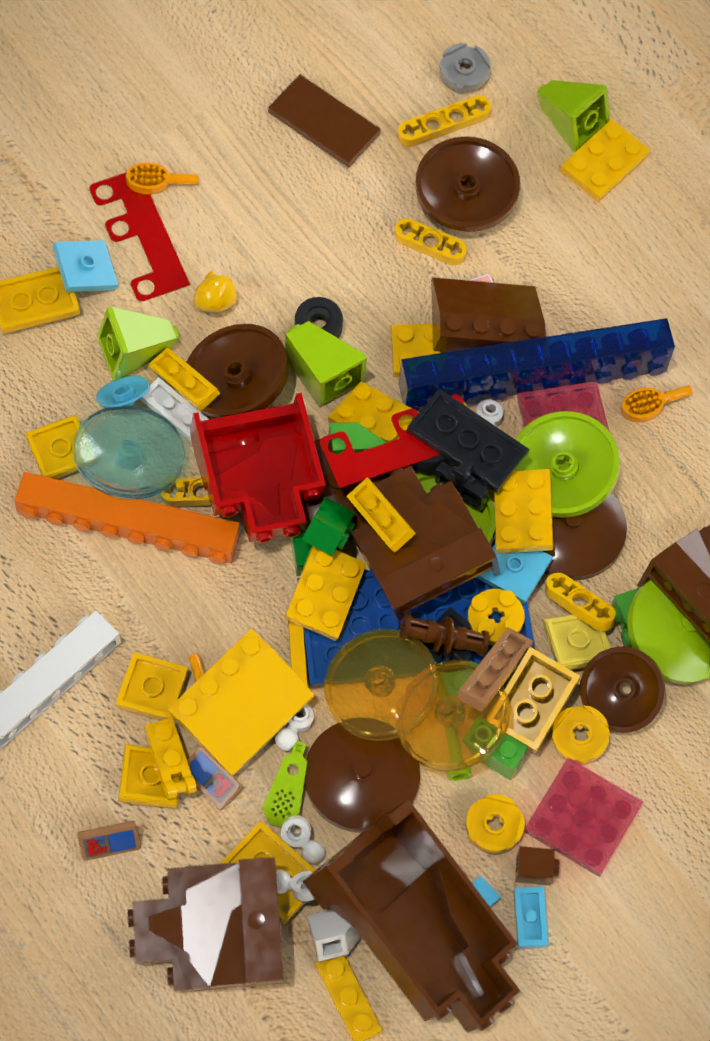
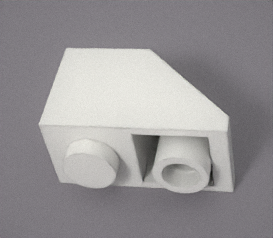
M332 909L307 916L311 939L319 962L347 955L361 937L354 927Z

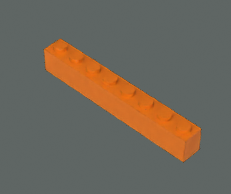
M29 472L23 473L14 500L17 512L26 518L34 519L39 517L55 525H62V523L73 525L74 528L80 531H98L109 538L119 536L127 538L128 541L134 544H143L144 542L152 544L163 551L173 549L181 551L182 554L188 557H197V555L206 557L218 564H223L224 562L232 564L240 536V523Z

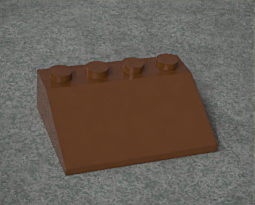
M432 277L433 351L538 359L546 346L545 320L535 286Z

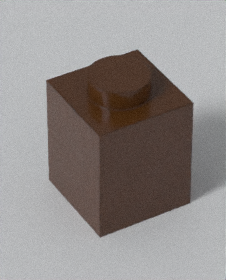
M519 846L516 856L515 882L550 886L553 877H558L559 859H554L555 849Z

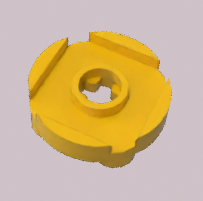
M489 589L474 596L467 613V621L471 624V630L482 632V630L488 631V645L492 646L495 645L508 627L519 633L525 618L523 606L515 594L510 590ZM493 611L503 615L500 618V623H495L494 619H489L488 616L492 615Z
M590 706L566 708L558 715L553 724L552 741L556 751L564 759L579 765L595 761L605 752L609 743L610 731L607 720L602 713ZM585 728L588 739L585 741L582 739L576 740V734L573 731L575 729L581 731Z
M489 794L473 803L468 810L465 821L469 842L486 853L500 854L511 851L520 841L525 826L524 816L516 806L517 804L509 797L500 794ZM493 817L499 818V823L503 825L502 828H497L496 831L491 830V826L487 825V821H492Z

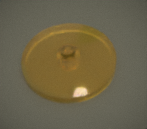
M392 629L369 631L347 642L330 662L324 682L327 705L340 726L359 738L372 741L395 739L416 729L434 708L440 687L439 671L428 648L418 639L410 637L401 639L399 637V630Z
M450 660L435 664L417 675L403 692L396 711L397 734L406 751L421 765L433 770L446 772L470 768L486 759L504 738L510 720V703L503 686L483 712L456 698L460 688L478 667V663L466 660Z

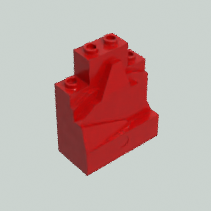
M302 392L296 393L292 404L204 421L200 420L199 412L193 413L189 433L205 491L207 490L214 516L231 517L238 514V511H242L249 542L266 543L272 541L274 537L284 535L285 538L300 535L307 523L301 499L311 501L319 498L326 486Z

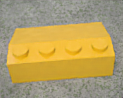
M251 628L168 710L171 717L234 776L315 695L273 648Z

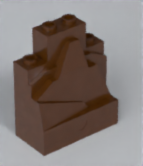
M412 466L396 469L390 474V477L382 481H373L374 485L416 533L394 553L367 521L357 525L355 530L351 532L359 551L399 626L403 618L402 615L489 570H492L495 577L500 574L498 559L483 530L478 528L452 481L446 484L444 482L436 484L430 489V492L426 493Z
M709 525L698 531V528L651 559L637 586L641 587L651 579L710 643Z
M275 857L241 859L238 863L167 868V876H162L163 895L169 894V899L132 901L133 909L127 910L128 927H134V939L129 940L130 958H135L137 965L172 962L173 967H167L168 986L174 985L175 992L283 984Z

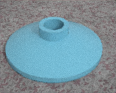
M128 376L112 381L98 391L96 395L97 402L104 407H131L135 401L147 393L149 382L141 376Z

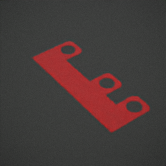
M127 172L93 183L90 185L89 190L94 202L99 206L122 199L127 213L105 222L110 239L114 242H119L138 235L153 272L134 278L131 281V287L137 300L146 301L191 285L151 194H141L130 189L126 182ZM101 185H108L112 188L113 194L108 199H100L96 195L97 188ZM117 221H124L128 224L129 230L125 235L118 236L112 232V225ZM143 280H149L155 286L154 291L149 295H143L137 289L138 284Z
M451 395V397L465 405L459 395ZM408 409L392 415L391 421L399 439L357 453L354 452L345 432L340 431L322 437L320 444L339 488L363 481L367 477L372 478L439 456V453L399 426V419L402 416L411 415L415 418L418 411ZM333 438H340L345 442V450L340 454H334L329 451L328 442Z

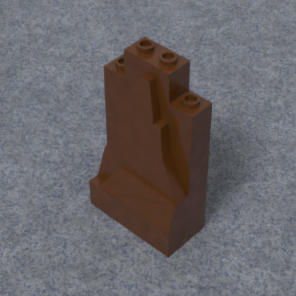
M409 799L381 816L302 881L323 910L330 907L356 929L424 1021L434 1017L440 1020L452 1012L467 1033L477 1028L483 1031L495 1021L492 1017L498 1011L500 1013L504 1012L514 1004L512 998L520 989L501 964L512 956L509 951L518 943Z

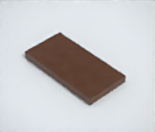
M301 74L268 107V113L348 168L379 136L381 131L378 126Z

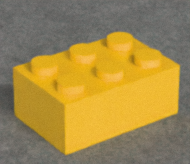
M529 647L486 722L527 745V750L536 754L577 685L580 675Z

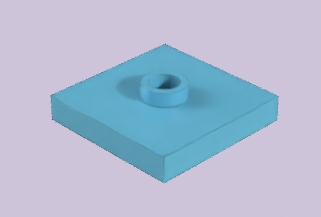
M105 240L54 243L53 250L66 292L116 290L118 283Z
M495 543L493 550L498 559L500 574L495 577L492 570H489L476 578L495 589L512 591L520 603L525 605L553 557L543 551L497 554Z

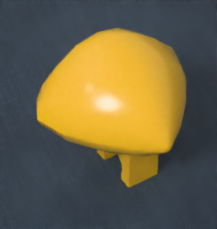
M210 271L204 277L205 280L196 288L193 304L198 310L205 312L227 310L234 306L237 301L235 285L227 276L215 275L213 271Z

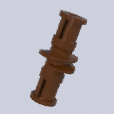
M405 613L400 624L399 637L401 639L410 637L426 643L433 642L434 652H438L440 646L444 645V652L446 654H449L453 647L458 650L474 651L479 656H484L489 644L488 631L482 630V632H477L461 626L454 627L453 619L448 616L444 617L441 623H437L429 619L413 618L411 614Z

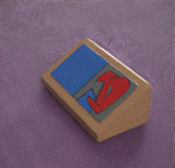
M202 746L187 761L191 775L195 779L196 787L220 811L242 791L241 784Z
M134 820L77 833L84 861L140 849L136 821Z

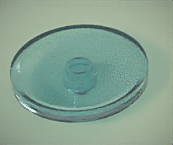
M125 405L107 407L90 415L81 424L76 433L73 456L76 467L82 477L97 490L117 498L143 499L158 495L175 483L183 468L185 447L180 433L165 417L143 407Z

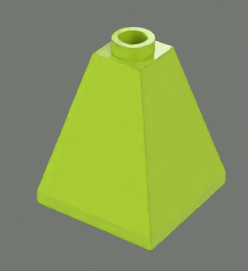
M551 80L547 85L543 84L538 89L537 97L539 98L541 109L573 152L582 147L610 121L608 91L604 85Z
M107 307L97 338L112 380L116 381L148 364L167 347L172 350L174 343L179 340V333L177 327L172 326L168 319L116 307Z

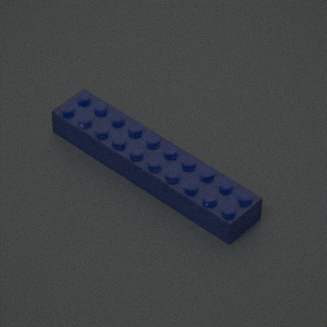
M665 318L401 359L399 388L403 404L420 412L438 389H441L450 396L459 395L466 404L472 405L481 400L492 399L498 401L507 396H528L538 391L554 392L559 388L570 386L572 388H580L589 383L605 384L621 378L631 380L646 374L657 376L667 371L675 344L668 319Z

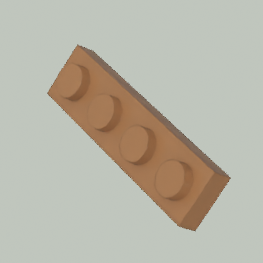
M508 627L460 688L456 698L483 712L521 662L529 647H531L533 640Z

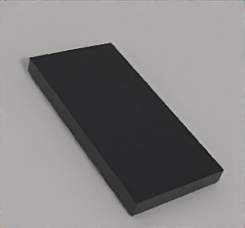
M441 389L437 390L406 430V432L458 467L464 458L474 464V471L471 476L496 493H498L530 451L529 448Z

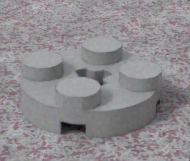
M466 43L455 44L443 53L439 73L444 83L451 87L455 93L463 94L466 91H473L482 87L488 81L490 59L487 53L478 46L473 48L467 47ZM460 65L470 66L468 71H463L460 69Z

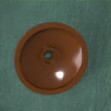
M612 647L598 653L585 667L580 681V696L583 706L593 707L602 713L607 720L609 731L628 733L644 728L657 717L665 700L666 686L661 669L649 655L632 647ZM625 683L631 686L629 694L624 693L622 689Z

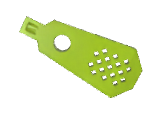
M296 741L292 753L284 756L262 807V811L271 826L282 828L284 821L288 817L299 816L307 767V761L303 757L306 743ZM290 766H296L299 771L295 775H290L287 769Z

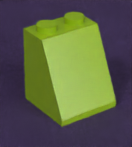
M310 321L302 325H294L285 334V349L289 356L290 366L319 408L353 390L361 381L365 383L367 357L364 353Z

